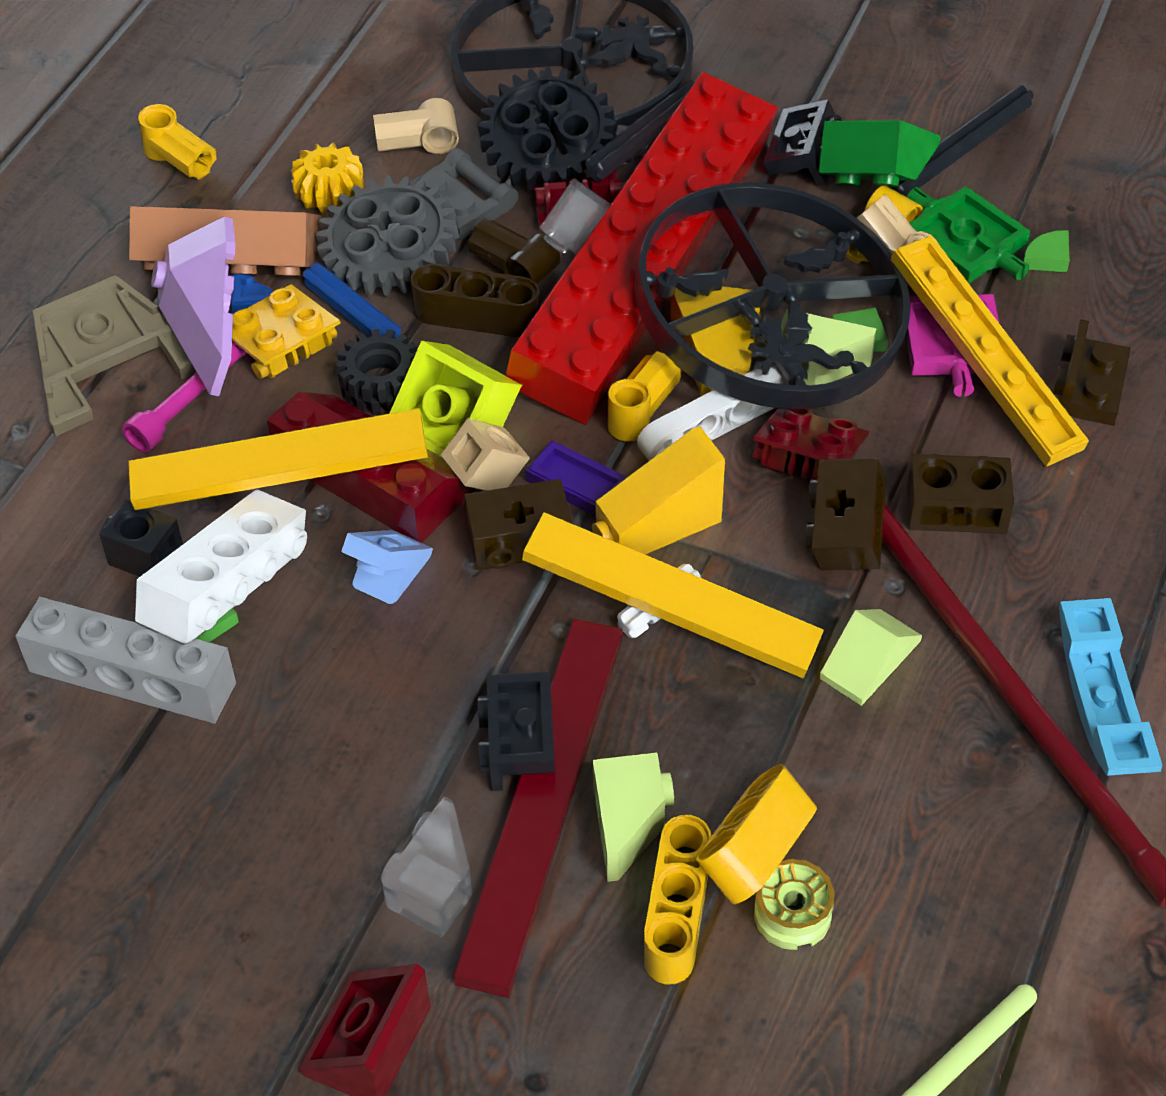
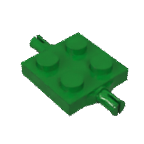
M966 186L951 196L940 199H933L919 187H915V189L908 193L907 198L923 207L922 214L911 221L910 225L916 232H926L932 235L968 283H971L988 270L999 267L1017 281L1024 278L1027 274L1029 264L1017 258L1013 253L1028 244L1030 230Z

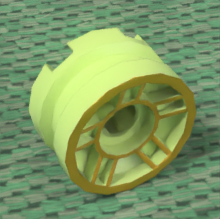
M788 859L780 862L769 880L756 892L754 920L758 931L768 942L782 949L797 950L798 946L809 943L811 946H814L824 938L831 925L835 894L827 874L820 867L806 860ZM799 902L803 904V907L799 910H791L786 907L796 906Z

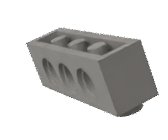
M43 597L38 598L16 634L20 650L31 673L214 724L236 685L227 647L198 639L184 644L142 624Z

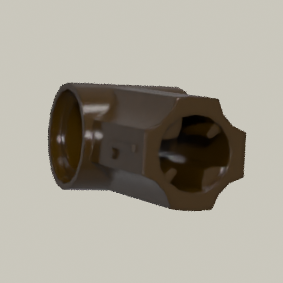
M483 218L474 226V231L468 240L469 252L501 268L504 274L532 279L537 284L554 270L561 261L560 252L556 245L546 236L534 234L527 239L493 220L489 221L486 218Z

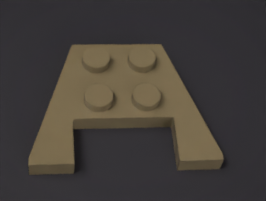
M116 275L33 310L49 420L55 437L94 420L92 409L77 387V382L157 347L162 349L181 380L196 373L194 366L165 316L158 312L157 305Z

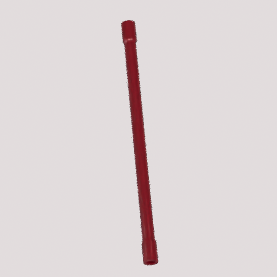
M885 502L883 543L1128 859L1131 869L1159 906L1166 908V858L1157 848L1149 843L887 508Z

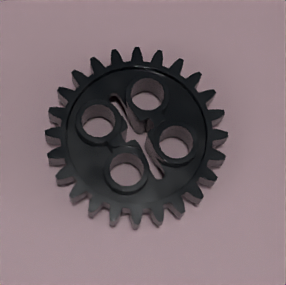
M550 67L545 68L542 77H537L532 69H528L527 80L523 81L514 74L512 75L513 87L510 88L500 83L498 85L499 97L488 95V108H481L482 122L478 123L481 151L486 153L487 164L489 166L496 165L497 176L499 177L510 173L511 185L513 186L517 185L522 179L527 180L528 191H532L537 183L544 184L545 182H566L567 187V180L571 178L579 185H582L583 172L587 169L585 160L616 136L614 107L608 106V95L606 93L597 94V83L595 81L584 86L583 74L581 73L572 80L568 79L566 68L562 69L558 77L552 76Z

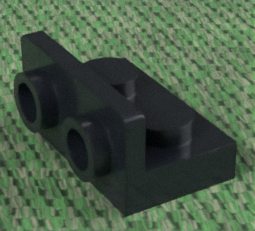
M828 99L782 110L763 161L769 175L784 172L794 173L808 168L816 185L826 184L828 175L819 173L824 121H842V118L835 114Z
M550 672L487 675L488 696H478L479 728H488L489 740L479 741L480 773L490 772L492 791L503 790V775L555 772Z

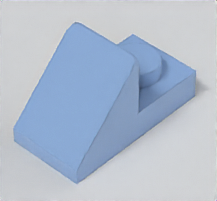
M383 530L347 533L341 552L358 559L356 564L358 568L353 579L354 588L388 604H393L428 561L433 548L396 531Z

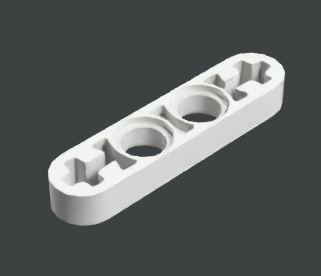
M772 366L768 375H763L761 369H755L744 375L765 382L789 385L777 366ZM713 390L648 424L641 431L637 440V446L650 461L691 429L701 426L712 441L774 408L740 401Z

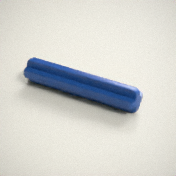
M314 263L310 268L304 270V284L369 337H372L371 330L379 329L380 336H385L387 329L395 331L396 339L401 335L402 330L400 326L322 264Z

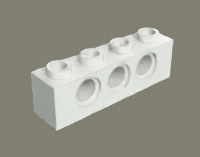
M258 489L254 490L137 579L135 622L181 643H190L203 631L211 629L217 620L235 605H240L247 595L264 581L271 580L275 573L291 559L300 556L307 542V533L304 531L306 510Z

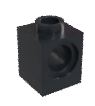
M127 499L114 515L106 519L99 534L108 565L139 577L183 545L177 518L151 508L135 510L131 501Z

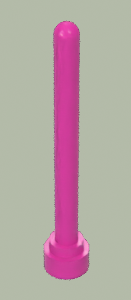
M233 341L231 361L228 369L247 353ZM196 372L153 411L136 412L122 424V433L133 448L141 453H149L163 440V433L166 430L165 425L206 389L198 373Z

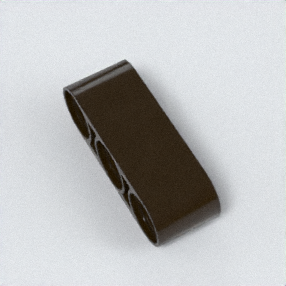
M438 264L421 266L411 275L414 314L418 320L429 325L521 337L540 309L539 287L536 282L526 277Z

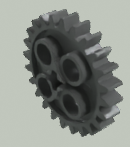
M387 176L384 185L378 186L374 179H370L369 189L366 190L355 185L353 186L355 194L353 197L350 198L340 194L338 197L341 206L328 205L327 211L330 218H320L319 220L322 230L316 232L319 243L317 249L325 268L343 282L347 281L348 286L354 291L361 285H364L367 296H370L376 287H382L384 296H388L392 286L397 285L402 293H406L407 283L411 281V275L419 267L427 264H450L448 253L457 251L455 239L460 238L455 209L451 208L448 196L441 197L437 186L427 190L425 180H420L414 186H411L409 176H405L399 184H394L392 177Z

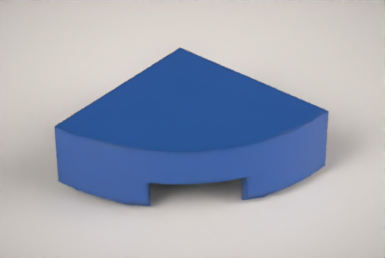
M232 274L234 277V289L231 297L233 314L270 296L273 290L256 282L253 276Z

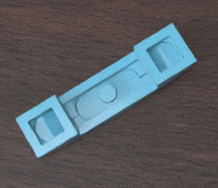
M1111 598L1061 601L1059 605L1060 624L1070 682L1079 716L1096 760L1107 776L1161 772L1163 765L1150 723L1141 722L1120 654L1123 636Z

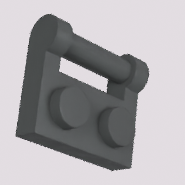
M461 148L452 149L442 163L410 181L411 186H414L420 180H425L427 190L437 186L441 197L448 196L451 208L455 209L460 235L458 239L460 241L471 235L474 231V226L483 218L489 221L495 220L512 209L517 203L519 196L518 191L509 184H500L471 162V156ZM462 175L490 198L483 201L458 182L456 178Z

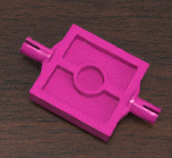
M994 294L978 295L999 322ZM910 296V319L905 336L912 375H951L954 394L961 397L963 389L964 397L971 395L974 391L971 374L976 373L918 296Z

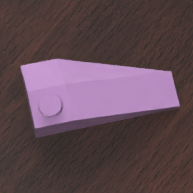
M222 217L168 244L164 261L157 260L155 262L151 286L158 288L159 307L207 391L210 395L214 396L220 395L232 352L233 314L228 313L231 294L234 289V277L228 276V263L226 260L233 261L235 256V235L233 219Z

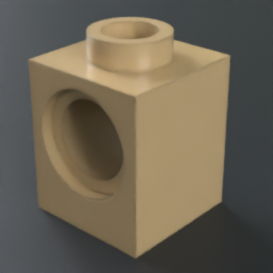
M467 418L441 454L465 486L485 491L509 487L530 459L505 428Z

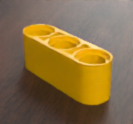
M776 765L760 775L747 788L701 849L696 860L730 903H741L755 894L769 880L814 816L817 806L785 765Z
M679 815L671 818L664 825L661 833L644 930V967L652 979L662 984H677L684 981L691 974L695 963L708 874L696 858L710 839L711 831L707 823L693 815ZM689 847L695 851L692 853H682L676 849ZM672 895H682L687 897L689 900H686L684 902H673L667 899V897ZM664 944H673L681 948V950L675 953H666L659 950L658 947Z

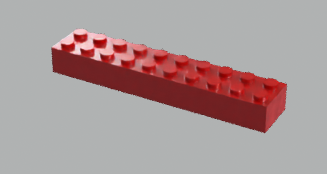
M705 72L701 73L512 348L506 377L522 385L520 393L587 425L647 331L636 304L634 278L641 247L649 228L666 208L688 194L716 185L741 183L767 143L778 110L777 106ZM714 210L700 212L687 217L668 229L649 251L646 271H650L658 277L660 273L665 272L666 268L671 267L675 271L674 274L682 276L718 220ZM655 282L649 288L657 308L660 310L667 298L660 297L655 293Z

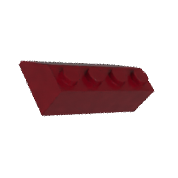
M298 392L267 420L269 434L274 435L372 416L336 395ZM427 449V458L310 479L392 530L420 543L465 501L464 494L473 493L477 489L465 486L447 462L429 449Z

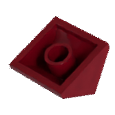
M416 963L350 973L298 1071L306 1078L350 1096H386L431 1008L425 970Z

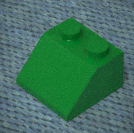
M902 120L824 121L819 173L834 177V184L840 186L859 187L861 180H873L872 185L898 187L899 180L917 179L939 146L941 135Z

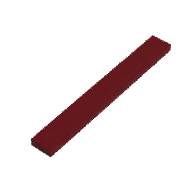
M573 619L551 684L555 772L521 774L454 974L456 986L510 998L623 640L622 628Z

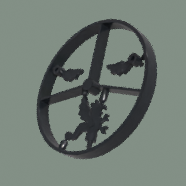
M477 0L465 11L458 21L451 40V63L455 86L466 105L480 118L481 108H488L487 97L474 88L463 72L562 66L568 71H573L575 76L580 73L583 74L584 86L589 84V80L584 68L589 64L610 66L614 63H623L625 59L631 58L634 47L638 57L656 62L653 65L654 73L665 74L667 72L675 79L662 93L652 100L629 111L614 115L616 136L686 82L690 81L692 76V33L685 17L670 0L625 1L636 4L655 14L672 30H664V25L646 28L645 26L649 24V17L642 18L641 15H637L638 24L636 25L631 24L628 17H625V19L618 18V26L625 27L623 29L615 27L614 30H610L611 25L608 24L603 26L600 33L595 27H580L583 0H576L571 38L563 40L560 45L461 51L464 43L478 25L496 12L520 1L534 27L535 39L539 40L544 36V33L551 31V24L554 22V16L550 14V9L539 4V0ZM676 36L684 48L686 58L683 66L672 65L668 67L665 55L650 48L649 43L664 44L665 38H675ZM580 39L595 40V44H600L601 49L604 50L587 58L583 56V43ZM542 70V71H539V72H540V77L543 76V73H544L543 70Z
M751 182L722 184L698 190L677 200L666 208L649 228L643 241L635 270L634 291L639 314L647 331L664 354L684 372L707 387L729 397L759 406L781 409L818 408L843 402L861 394L882 378L892 365L906 335L910 319V296L907 283L891 261V252L877 235L865 224L840 207L820 197L785 186ZM733 207H763L792 213L820 224L838 234L823 248L812 247L802 253L785 256L783 264L790 268H797L802 273L807 271L820 273L822 268L829 269L833 261H843L851 244L864 255L879 275L787 281L783 276L771 273ZM713 209L759 288L667 323L651 295L650 285L656 282L655 293L663 298L671 297L674 294L675 288L694 297L699 294L708 297L712 291L721 290L722 283L726 281L729 270L693 272L689 276H680L674 274L673 268L668 267L665 272L660 273L656 277L652 272L646 271L648 253L655 242L672 226L687 217ZM890 295L896 321L894 342L886 354L869 368L863 362L854 361V356L849 351H840L836 358H834L822 348L813 344H806L813 328L808 323L809 315L801 311L800 306L796 303L797 301ZM782 302L789 304L788 321L783 331L786 339L781 332L782 320L779 317L773 321L769 315H765L764 322H761L759 314L754 309L761 307L768 311H775L781 307ZM741 315L750 326H753L749 332L750 338H753L755 335L761 336L759 342L764 343L766 346L760 348L754 343L749 344L748 350L751 351V357L760 356L767 359L756 362L754 368L761 369L763 375H768L770 368L777 366L789 385L765 382L733 372L706 358L688 345L682 338ZM813 361L827 369H839L842 366H850L855 375L836 382L807 385L804 381L807 373L801 363Z

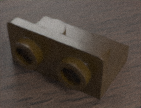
M1080 319L1077 334H1067L1061 361L1070 364L1069 368L1059 366L1053 394L1062 395L1061 405L1071 417L1114 426L1119 410L1131 347L1086 339L1089 321Z

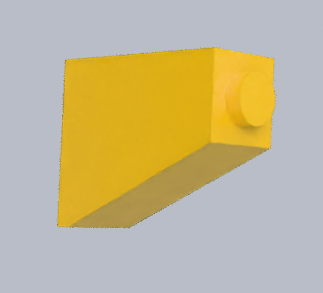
M722 286L721 290L712 291L708 297L701 294L694 297L675 288L674 294L671 296V322L752 290ZM759 307L754 309L759 314L761 319L762 308ZM741 315L682 338L700 354L722 367L741 375L753 371L755 357L750 356L751 351L748 350L750 343H754L757 346L758 335L750 338L749 332L753 326H750ZM695 379L701 396L714 390Z
M701 426L691 429L596 501V523L592 524V532L646 555L722 521L725 458Z

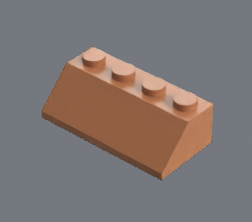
M130 206L129 260L143 261V270H153L157 260L164 261L168 244L222 217L233 219L235 256L233 261L226 260L230 264V273L257 274V265L274 266V275L301 276V267H311L315 262L318 246L316 232L321 231L319 220L322 216L302 212Z

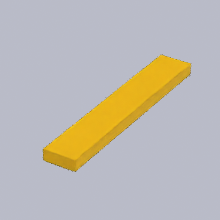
M929 235L894 249L891 257L893 264L1044 465L1048 467L1083 451L1089 442L1087 437L933 236Z
M420 408L130 460L131 503L135 510L427 458Z
M545 512L523 552L522 560L803 679L824 629Z

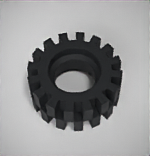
M379 329L371 330L372 337L368 338L365 337L363 332L357 334V343L349 339L344 343L345 350L340 349L337 355L338 361L336 363L342 397H346V402L353 406L357 404V408L363 412H366L368 407H371L372 415H381V408H387L388 413H390L417 352L416 344L413 341L409 343L408 336L401 334L396 339L395 331L388 329L385 336H380ZM376 368H390L394 370L384 376H369L365 374Z

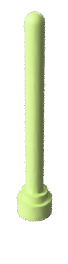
M1027 984L1018 986L901 1096H938L1035 1004L1037 1000L1035 989Z

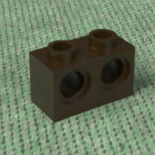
M912 454L907 482L909 530L1007 534L1014 506L1010 458Z

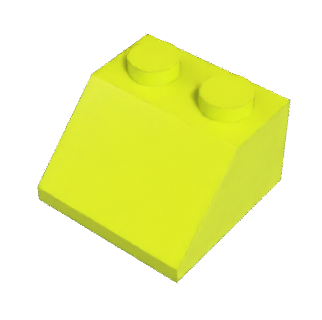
M421 341L389 414L420 408L426 448L441 456L467 418L503 427L522 385L451 345Z

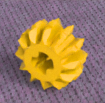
M334 142L328 147L323 148L316 144L313 151L302 150L300 159L292 162L293 192L298 200H302L306 209L318 207L322 214L327 210L328 205L341 206L338 197L340 194L351 198L355 195L353 186L357 185L361 189L364 187L362 164L359 161V156L353 155L349 147L337 149Z

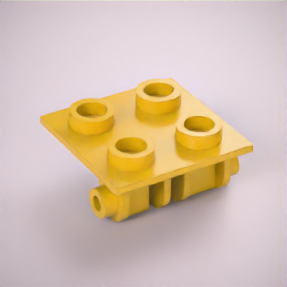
M290 284L285 288L275 290L270 296L256 304L235 312L232 323V341L257 360L251 366L255 375L260 380L265 377L272 379L277 374L288 369L287 362L291 366H295L299 363L298 356L306 360L310 355L331 346L333 343L332 339L337 337L335 327L340 324V320Z

